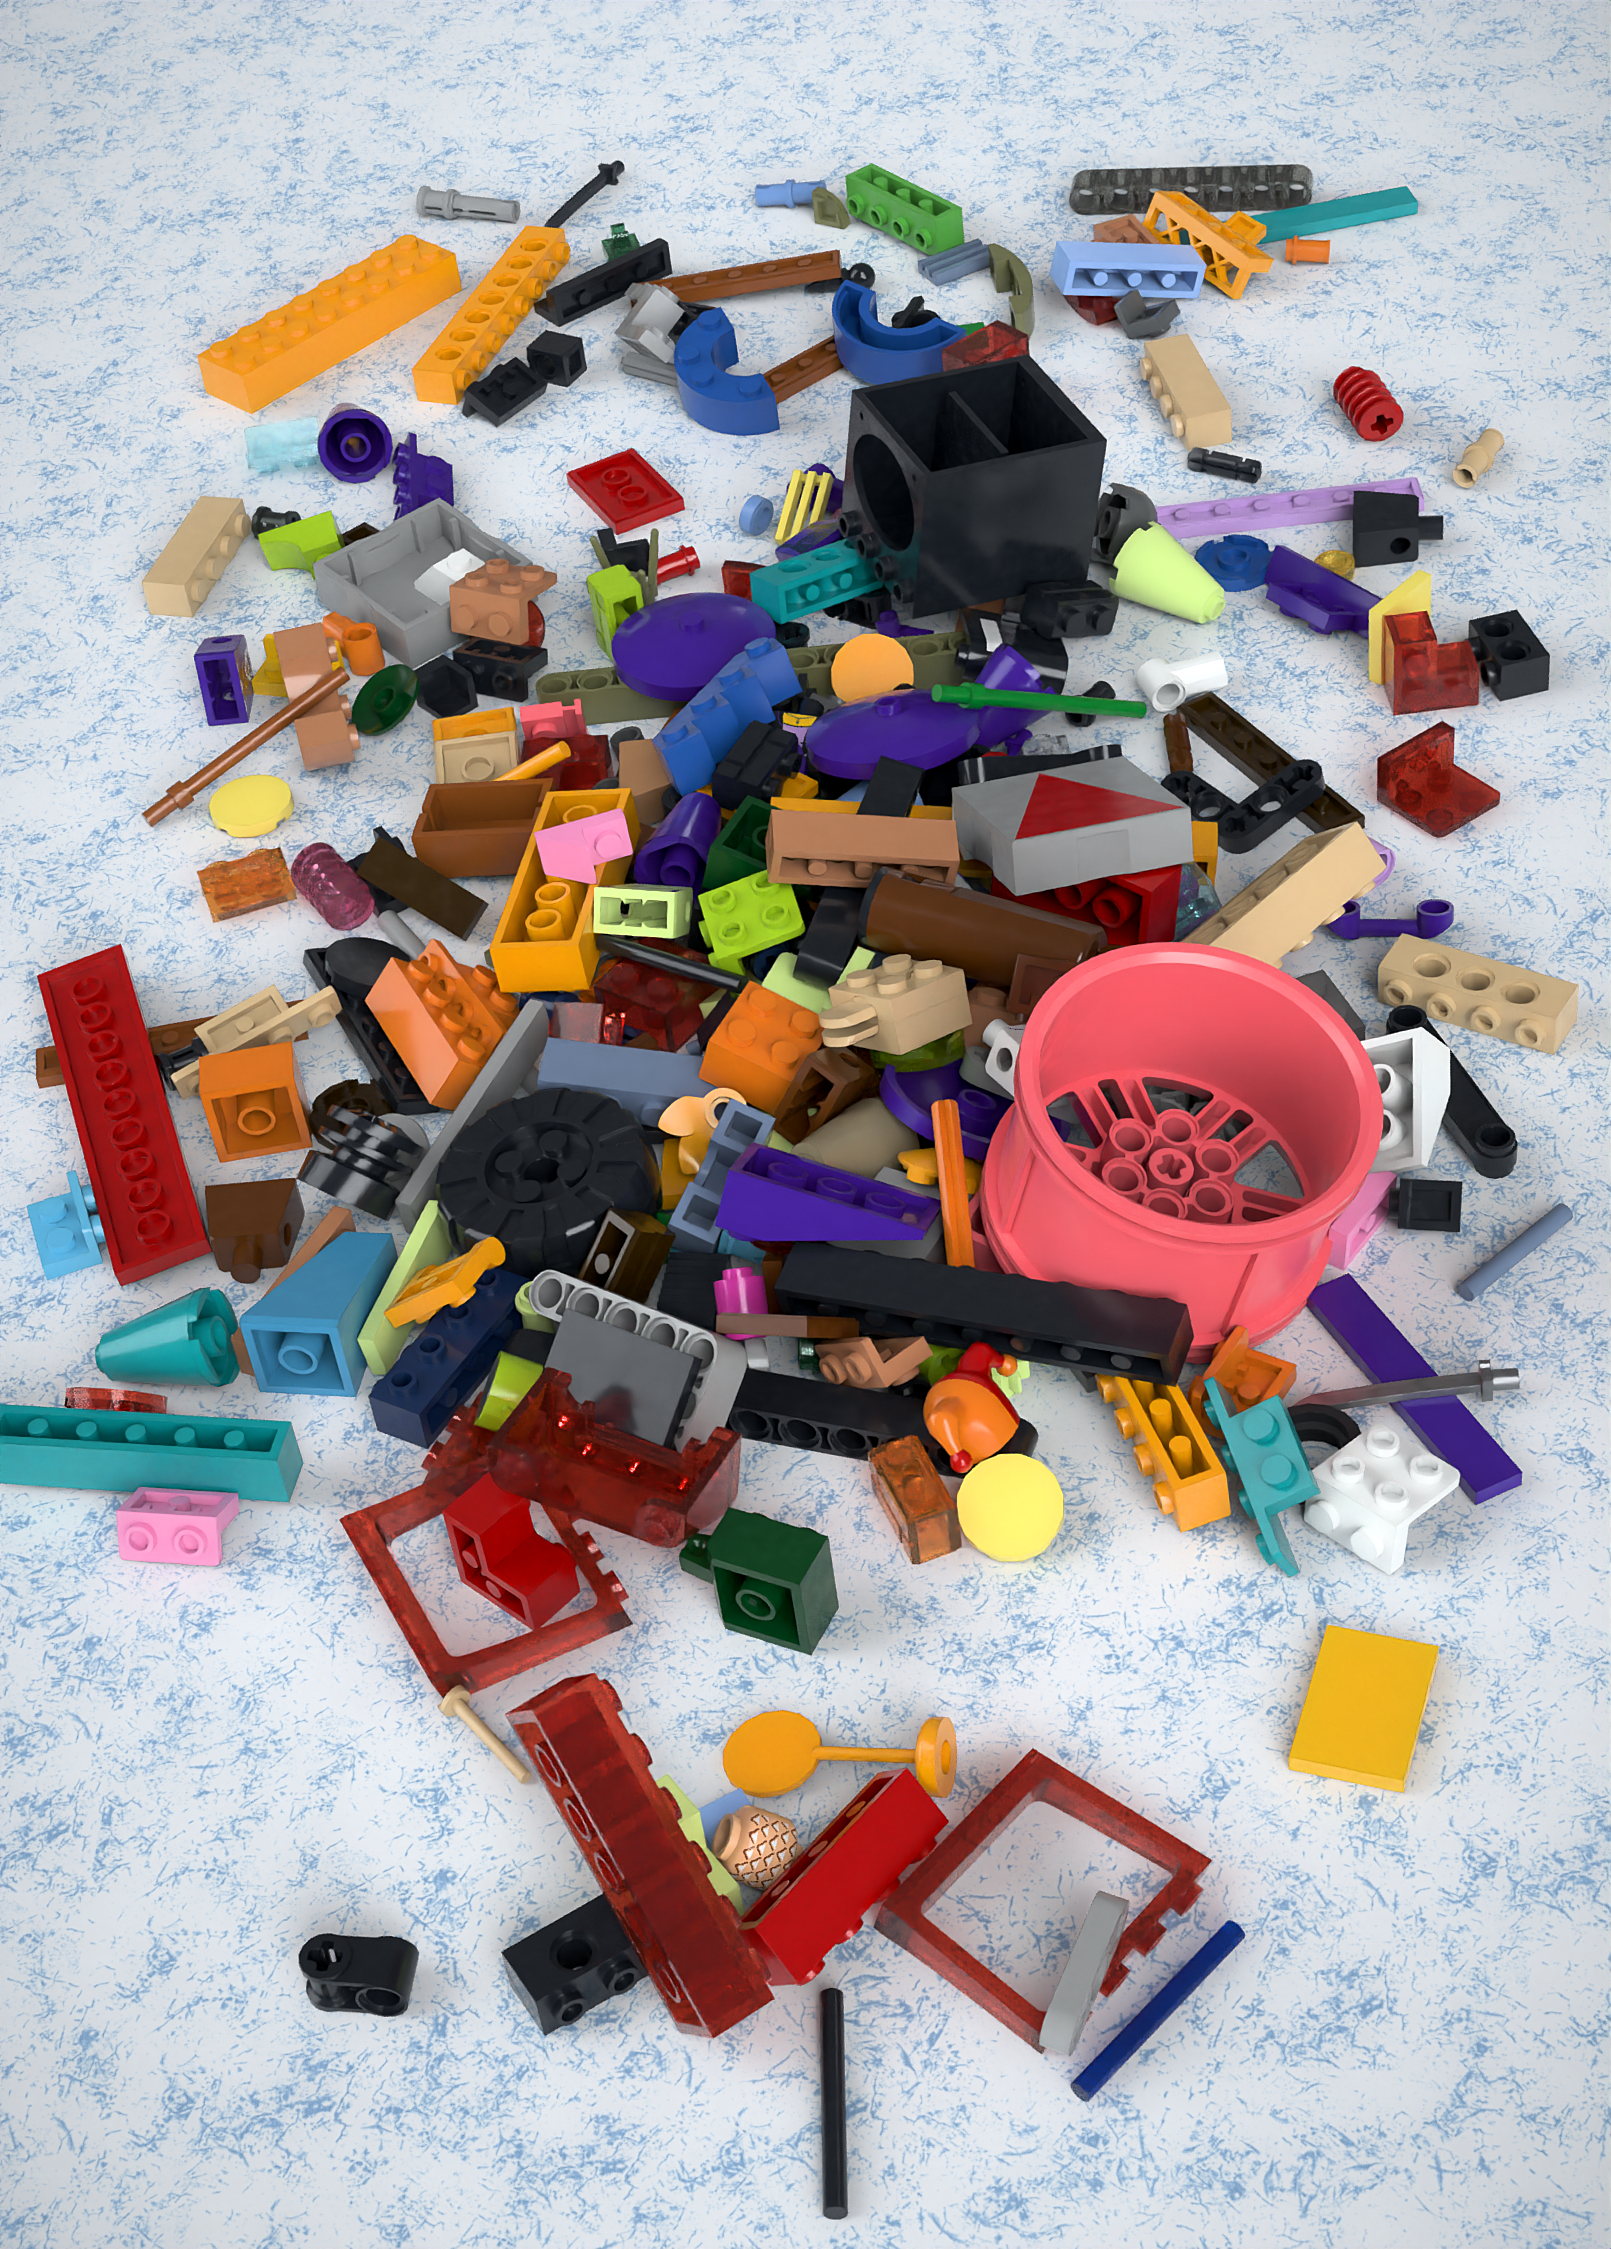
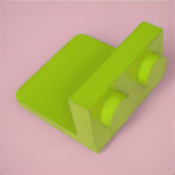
M767 869L698 895L705 919L698 922L707 947H713L714 949L713 953L708 954L711 966L747 977L742 957L798 937L805 931V925L792 884L769 883Z

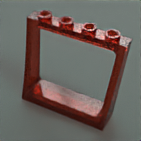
M520 1439L416 1488L339 1519L427 1677L443 1699L457 1685H463L471 1695L633 1625L621 1605V1602L629 1598L626 1590L613 1570L604 1575L602 1574L596 1563L605 1558L588 1530L578 1535L572 1525L581 1519L565 1492L560 1493L556 1497L554 1496L549 1485L557 1481L555 1475L541 1453L534 1458L530 1457ZM490 1472L502 1481L512 1476H522L527 1481L596 1594L597 1603L591 1609L505 1642L463 1656H452L392 1551L391 1543L400 1535L442 1514L446 1507L486 1473Z
M1032 1748L882 1903L873 1927L938 1973L1036 2051L1043 2054L1047 2048L1040 2046L1039 2041L1047 2011L1036 2009L930 1922L924 1914L1031 1803L1036 1801L1045 1802L1167 1870L1173 1877L1122 1933L1099 1990L1103 1996L1109 1999L1130 1974L1131 1970L1124 1963L1131 1955L1138 1951L1144 1958L1147 1957L1167 1933L1168 1929L1161 1922L1169 1913L1174 1910L1180 1917H1183L1199 1899L1204 1889L1197 1882L1205 1875L1213 1860ZM1091 2011L1090 2014H1089V2017H1088V2019H1087V2022H1088V2020L1091 2018V2016L1093 2015V2012H1092V2011Z

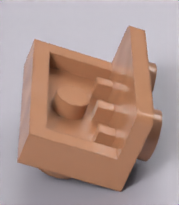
M924 1336L878 1339L873 1341L869 1337L822 1340L814 1346L820 1357V1369L830 1383L861 1389L884 1388L890 1384L893 1386L903 1384L915 1377L920 1372L918 1365L933 1355Z

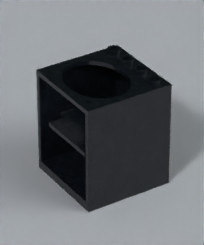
M1029 354L854 389L851 394L842 512L838 515L839 531L843 537L849 540L856 549L858 556L865 560L875 573L877 580L886 586L893 595L895 602L902 606L912 620L1026 594L1027 587L1030 584L1087 580L1107 439Z

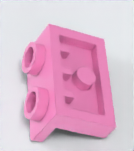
M139 1487L116 1510L119 1555L121 1559L217 1566L223 1559L221 1532L239 1514L238 1493Z

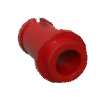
M684 545L679 546V551L658 559L657 586L686 573L690 576L695 574V570L700 568V561L693 546L686 548Z

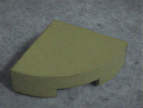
M817 187L812 191L816 224L845 229L850 225V218L846 208L833 193L822 187Z

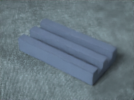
M977 238L919 260L918 271L934 285L940 286L989 267L988 245H982V241Z

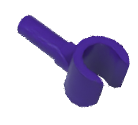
M892 610L881 612L879 615L881 622L875 623L878 634L890 638L934 634V630L900 624L898 614Z

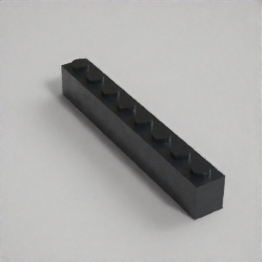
M795 1241L774 1286L783 1315L856 1318V1321H859V1332L890 1338L924 1336L928 1344L965 1351L973 1343L980 1341L991 1345L1000 1354L1014 1356L1017 1360L1173 1387L1177 1385L1194 1338L1187 1304L1177 1303L1168 1298H1146L1128 1295L1118 1290L1104 1291L1079 1287L1064 1281L1055 1283L1030 1279L1015 1273L1006 1275L981 1271L966 1265L957 1267L929 1262L922 1258L908 1259L884 1255L874 1250L859 1251L835 1247L825 1242Z

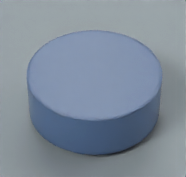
M760 495L751 496L741 510L739 517L740 529L753 536H758L765 532L773 518L774 508L772 502Z

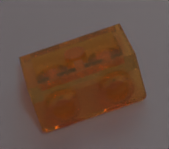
M281 847L257 849L249 853L247 857L230 862L217 861L211 863L205 869L197 871L200 889L203 897H205L213 923L297 899L296 890Z

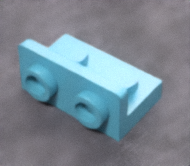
M76 1170L66 1173L71 1192L27 1205L41 1264L47 1280L103 1263L98 1245L106 1242L99 1214L90 1216V1213L98 1211L95 1197L90 1184L80 1185Z

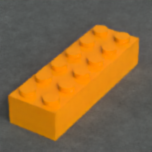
M631 788L546 793L489 948L501 993L520 992L526 994L539 991L575 992L578 990H589L602 952L596 947L597 938L601 933H593L594 887L623 885L633 854L594 865L597 879L596 884L546 875L543 871L534 832L621 808L626 819L634 854L641 829Z

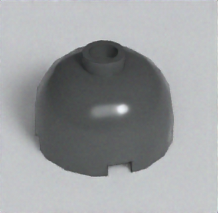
M1111 483L1109 486L1113 489L1112 493L1103 492L1098 501L1093 536L1097 537L1096 548L1091 550V557L1094 561L1110 565L1114 564L1124 543L1138 528L1147 531L1151 528L1148 522L1158 523L1157 511L1152 500L1143 491L1118 483Z

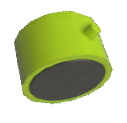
M500 1351L484 1387L476 1413L475 1425L518 1439L532 1409L541 1381L543 1365Z

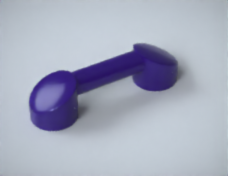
M1429 899L1417 905L1416 919H1360V905L1355 901L1348 900L1343 905L1345 909L1344 914L1326 926L1340 937L1352 940L1359 939L1360 937H1400L1402 933L1421 939H1430L1443 933L1452 925L1454 921V905L1446 900Z

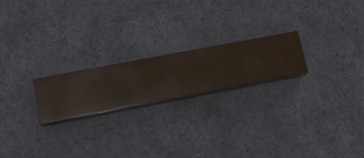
M1212 691L1176 707V714L1180 712L1186 717V727L1258 787H1261L1289 764L1297 761ZM1325 784V791L1320 798L1295 816L1315 834L1356 821L1362 829L1365 828V815L1327 784Z

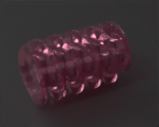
M324 842L313 843L305 847L296 856L291 867L293 885L332 928L340 931L353 930L369 919L374 910L375 899L369 893L368 885L330 844Z

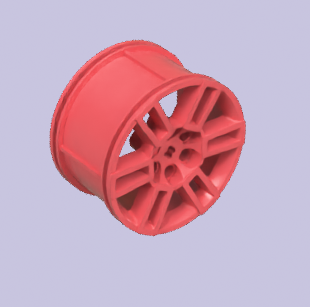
M1154 942L1131 945L1092 957L1060 977L1044 993L1026 1024L1015 1061L1013 1078L1015 1102L999 1121L992 1136L980 1176L979 1198L983 1227L989 1245L1006 1275L1015 1273L1030 1279L1055 1283L1064 1281L1079 1287L1104 1291L1118 1290L1128 1295L1153 1299L1168 1298L1177 1303L1187 1304L1194 1338L1185 1363L1203 1364L1211 1362L1218 1343L1221 1340L1227 1341L1237 1325L1248 1328L1249 1348L1252 1349L1279 1334L1306 1307V1299L1312 1294L1315 1287L1318 1286L1330 1257L1333 1243L1328 1239L1330 1225L1355 1199L1370 1171L1380 1145L1383 1130V1103L1374 1067L1356 1034L1324 999L1289 974L1250 956L1203 944ZM1144 1085L1178 1090L1207 1100L1209 1103L1195 1117L1181 1109H1169L1157 1115ZM1100 1089H1109L1122 1119H1117ZM1067 1097L1095 1149L1063 1142L1049 1118L1046 1107ZM1232 1119H1237L1247 1126L1229 1142L1213 1139ZM1271 1145L1288 1165L1298 1183L1303 1198L1297 1199L1241 1185L1235 1182L1234 1177L1241 1168Z

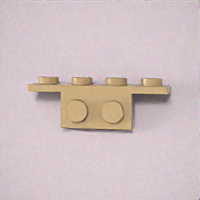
M273 984L194 1028V1030L208 1050L209 1054L205 1056L289 1041L293 1043L297 1036L311 1028H320L330 1023L336 1014L340 1013L342 1007L334 988L328 986L289 1008ZM199 1059L171 1075V1079L182 1100L188 1099L191 1096H200Z

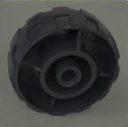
M568 1088L536 1090L533 1095L520 1099L512 1097L486 1110V1115L471 1126L467 1124L457 1134L450 1144L451 1150L444 1163L440 1162L435 1180L440 1222L456 1257L468 1253L476 1243L488 1237H494L501 1242L505 1250L504 1263L497 1266V1268L529 1278L530 1281H533L538 1274L546 1270H555L577 1278L595 1237L601 1230V1224L609 1208L624 1209L628 1212L629 1210L645 1212L658 1220L657 1212L663 1207V1188L657 1157L640 1122L631 1111L626 1108L621 1109L616 1100L590 1090L583 1092L571 1091Z

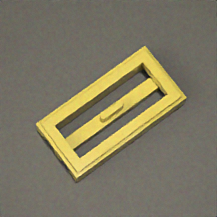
M794 469L775 535V541L779 546L803 530L815 486H819L809 525L817 521H823L834 481L831 473L823 472L822 476H820L815 471H808V474H803L802 470ZM803 484H805V485H804L803 492H802V496H801V499H800L799 507H798V510H797V514H796V517H795L794 525H793V528H792V532H791V535H790V537H789L790 530H791V527H792V523H793V520H794V516H795V513H796L797 505H798L799 498H800V495H801L802 487H803Z

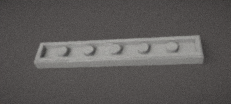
M529 999L396 1198L395 1202L406 1233H412L428 1201L437 1200L435 1192L436 1174L440 1162L444 1163L451 1150V1142L467 1124L471 1126L486 1115V1110L512 1098L543 1051L547 1037H552L553 1032L544 1002Z

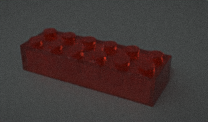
M596 1673L565 1678L504 1715L680 2033L714 2039L775 1999L767 1985V1982L772 1979L770 1970L757 1950L754 1948L747 1949L737 1931V1928L742 1926V1922L735 1906L726 1895L721 1894L718 1896L707 1876L712 1872L710 1861L701 1846L694 1840L688 1842L677 1822L682 1818L681 1809L672 1793L664 1786L659 1788L648 1769L653 1763L650 1752L636 1733L633 1732L629 1735L618 1715L623 1710V1706L613 1686L606 1679L600 1681Z

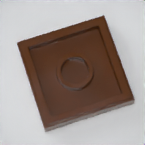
M720 1312V1315H717L716 1333L809 1338L859 1337V1321H856V1318Z

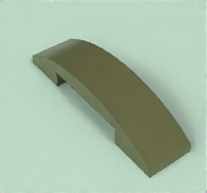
M996 243L988 244L991 280L997 293L1012 292L1013 296H1009L1011 331L1017 346H1025L1033 333L1035 325L1033 285L1030 273L1024 263L1011 251Z

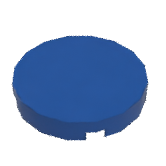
M1237 534L1223 536L1224 542L1214 544V539L1207 541L1196 551L1194 559L1224 589V592L1247 591L1264 585V578L1273 551L1269 550V545L1263 540L1249 535Z

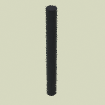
M601 933L596 941V947L599 951L734 993L741 994L749 982V978L610 934Z
M828 1988L822 1990L819 1994L823 2216L831 2220H839L848 2215L844 1994L839 1989Z

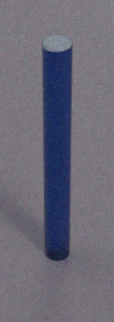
M1227 1920L1071 2082L1070 2087L1079 2099L1089 2102L1245 1938V1933L1236 1922Z

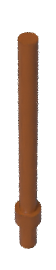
M341 666L185 782H176L166 790L167 795L142 813L145 821L153 827L177 808L183 810L195 801L194 795L294 722L295 719L301 717L348 682L350 677Z

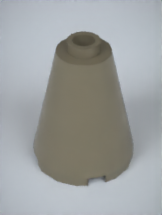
M878 1096L855 1102L791 1149L790 1154L875 1179L884 1166L907 1173V1170L903 1168L897 1156L900 1152L920 1149L917 1132L898 1119L886 1106L882 1097Z

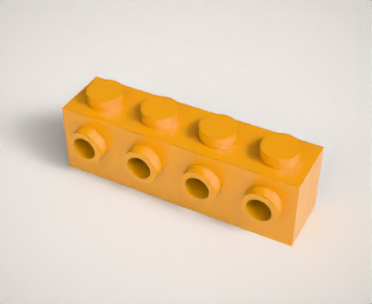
M1095 1374V1381L1105 1404L1113 1402L1116 1407L1113 1413L1123 1440L1132 1438L1135 1444L1133 1455L1143 1477L1151 1475L1155 1482L1152 1485V1490L1161 1514L1171 1513L1181 1533L1230 1516L1231 1509L1226 1472L1178 1384L1176 1387Z

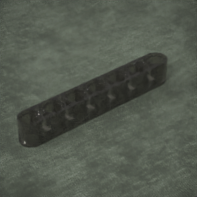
M1300 164L1082 170L1072 180L1069 204L1072 210L1080 215L1147 214L1155 194L1149 191V189L1158 188L1162 191H1180L1208 212H1237L1238 210L1241 212L1278 211L1308 205L1311 202L1313 174L1308 167ZM1297 184L1303 186L1304 188L1296 190L1292 189L1290 186ZM1262 185L1266 186L1268 189L1261 191L1255 189L1254 187ZM1227 186L1232 188L1233 190L1222 191L1219 188ZM1188 187H1192V188L1197 189L1198 191H1196V192H1187V191L1184 190V189H1185V188H1188ZM1123 189L1128 193L1118 194L1114 190ZM1081 190H1088V191L1092 192L1093 194L1084 195V194L1080 193L1079 191H1081Z

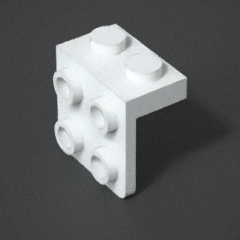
M1376 1424L1312 1470L1321 1493L1306 1500L1304 1521L1313 1526L1317 1531L1354 1552L1361 1559L1368 1561L1383 1572L1391 1575L1404 1563L1409 1524L1458 1487L1460 1472L1387 1426Z

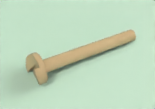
M457 1685L452 1688L444 1697L442 1703L437 1705L438 1709L447 1717L458 1715L520 1783H527L532 1777L531 1772L468 1706L471 1696L469 1691L463 1685Z

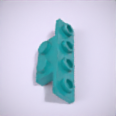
M1212 1376L1204 1380L1210 1399L1204 1401V1407L1213 1426L1218 1431L1223 1430L1227 1443L1220 1447L1228 1467L1234 1475L1239 1473L1244 1488L1238 1490L1242 1506L1252 1520L1257 1519L1262 1533L1255 1536L1257 1546L1269 1566L1276 1563L1289 1577L1300 1573L1278 1513L1321 1493L1286 1404L1278 1394L1238 1414L1229 1392Z

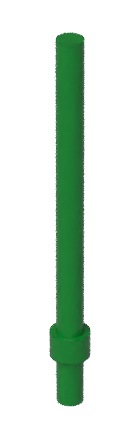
M964 682L960 686L936 684L933 686L931 693L932 699L935 702L958 703L960 707L965 709L979 710L983 706L1140 719L1147 712L1146 704L1141 701L985 688L981 683Z

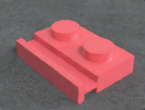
M575 699L574 705L565 707L562 706L561 701L519 707L521 725L531 758L560 741H564L569 746L570 756H573L572 750L584 749L585 754H591L590 737L580 699Z

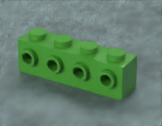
M873 163L845 176L846 204L850 215L931 256L965 243L962 207Z

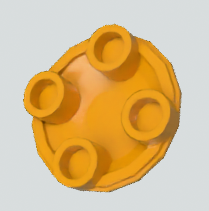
M935 1148L914 1149L899 1153L897 1159L903 1165V1168L907 1170L906 1179L925 1185L935 1184L936 1178H938ZM963 1155L967 1193L975 1195L979 1190L983 1165Z

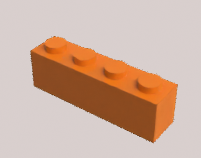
M391 957L366 997L365 1002L429 1103L455 1111L487 1063L486 1050L470 1034L467 1028V1021L452 1007L450 1003L451 997L435 981V974L429 966L418 960H411L409 963Z

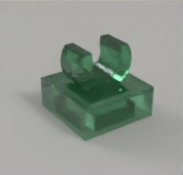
M624 223L610 225L612 238L601 240L603 254L607 262L641 247L635 233L628 234V231H625Z

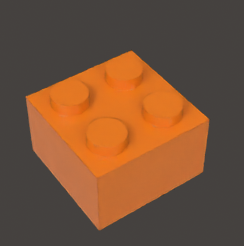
M750 980L709 1039L698 1078L718 1088L735 1090L747 1103L774 1115L807 1055L827 1047L824 1045L822 1032L826 1028L821 1027L817 1013Z
M292 1041L199 1057V1093L220 1163L313 1147L312 1132L309 1124L311 1110Z

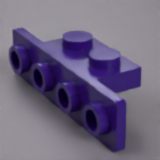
M409 432L404 444L400 442L397 444L392 459V464L396 465L393 484L397 485L393 497V504L397 505L393 522L437 498H441L452 507L454 506L452 464L437 456H425L417 453V434Z
M1284 545L1275 546L1264 578V582L1269 585L1265 598L1279 605V611L1282 614L1308 621V627L1321 634L1331 635L1333 630H1351L1369 640V610L1383 598Z

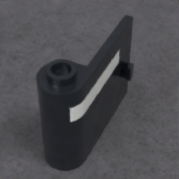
M968 607L960 609L959 615L966 635L965 644H958L954 667L960 669L961 678L976 680L994 650L1001 643H1004L1005 647L1008 645L1012 647L1040 673L1039 679L1043 683L1041 687L1043 691L1051 686L1056 694L1061 695L1068 672V655L1062 639L1048 640L1038 634L1036 629H1030L1021 623V612L1003 609V613L999 614Z

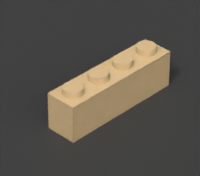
M1183 334L1144 342L1145 357L1140 358L1141 375L1144 381L1148 380L1150 382L1153 398L1160 400L1164 418L1171 420V427L1175 438L1180 437L1187 451L1192 450L1194 447L1205 448L1232 442L1231 408L1189 335Z
M200 496L142 581L150 614L194 617L202 603L206 601L209 592L217 580L221 578L231 559L235 557L245 538L250 534L251 519L246 514L243 499Z

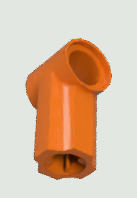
M335 611L323 617L322 627L325 638L333 637L334 640L339 642L342 657L348 660L350 671L353 674L367 676L383 669L385 658L377 627L374 624L356 623L347 616H341Z

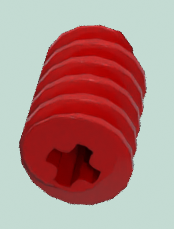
M1351 366L1342 371L1336 378L1333 385V397L1359 436L1367 441H1383L1393 436L1400 429L1404 413L1377 373L1361 367Z

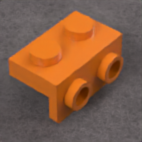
M1237 1325L1227 1341L1221 1340L1214 1350L1211 1364L1203 1376L1197 1375L1193 1379L1188 1391L1187 1402L1189 1405H1192V1411L1203 1432L1226 1441L1223 1430L1218 1431L1213 1426L1205 1410L1204 1401L1210 1399L1204 1380L1214 1376L1231 1395L1239 1414L1277 1394L1283 1400L1297 1379L1296 1364L1250 1349L1248 1328Z

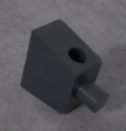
M1354 491L1353 568L1414 562L1418 559L1419 540H1443V515L1419 516L1418 496L1412 494Z

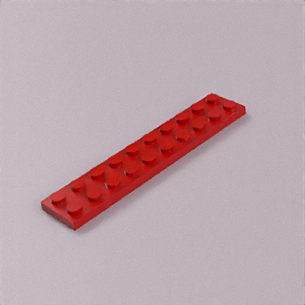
M115 945L37 975L111 1263L120 1286L128 1285L213 1252L132 972L122 945Z

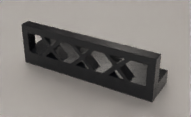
M658 238L547 290V297L534 303L535 313L554 325L561 327L626 296L625 292L633 282L641 283L659 280L673 274L668 242Z

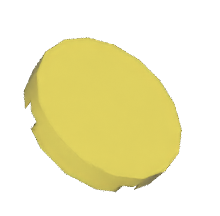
M249 775L234 779L221 786L211 797L209 810L216 829L219 831L221 828L227 830L228 835L233 837L248 838L264 835L278 828L277 822L285 818L286 822L292 815L295 805L289 785L282 779L270 775Z
M999 1454L980 1462L965 1476L957 1494V1518L966 1540L974 1548L976 1547L980 1552L987 1554V1557L1000 1562H1022L1041 1554L1051 1544L1057 1532L1060 1531L1064 1522V1496L1055 1475L1040 1461L1022 1454Z

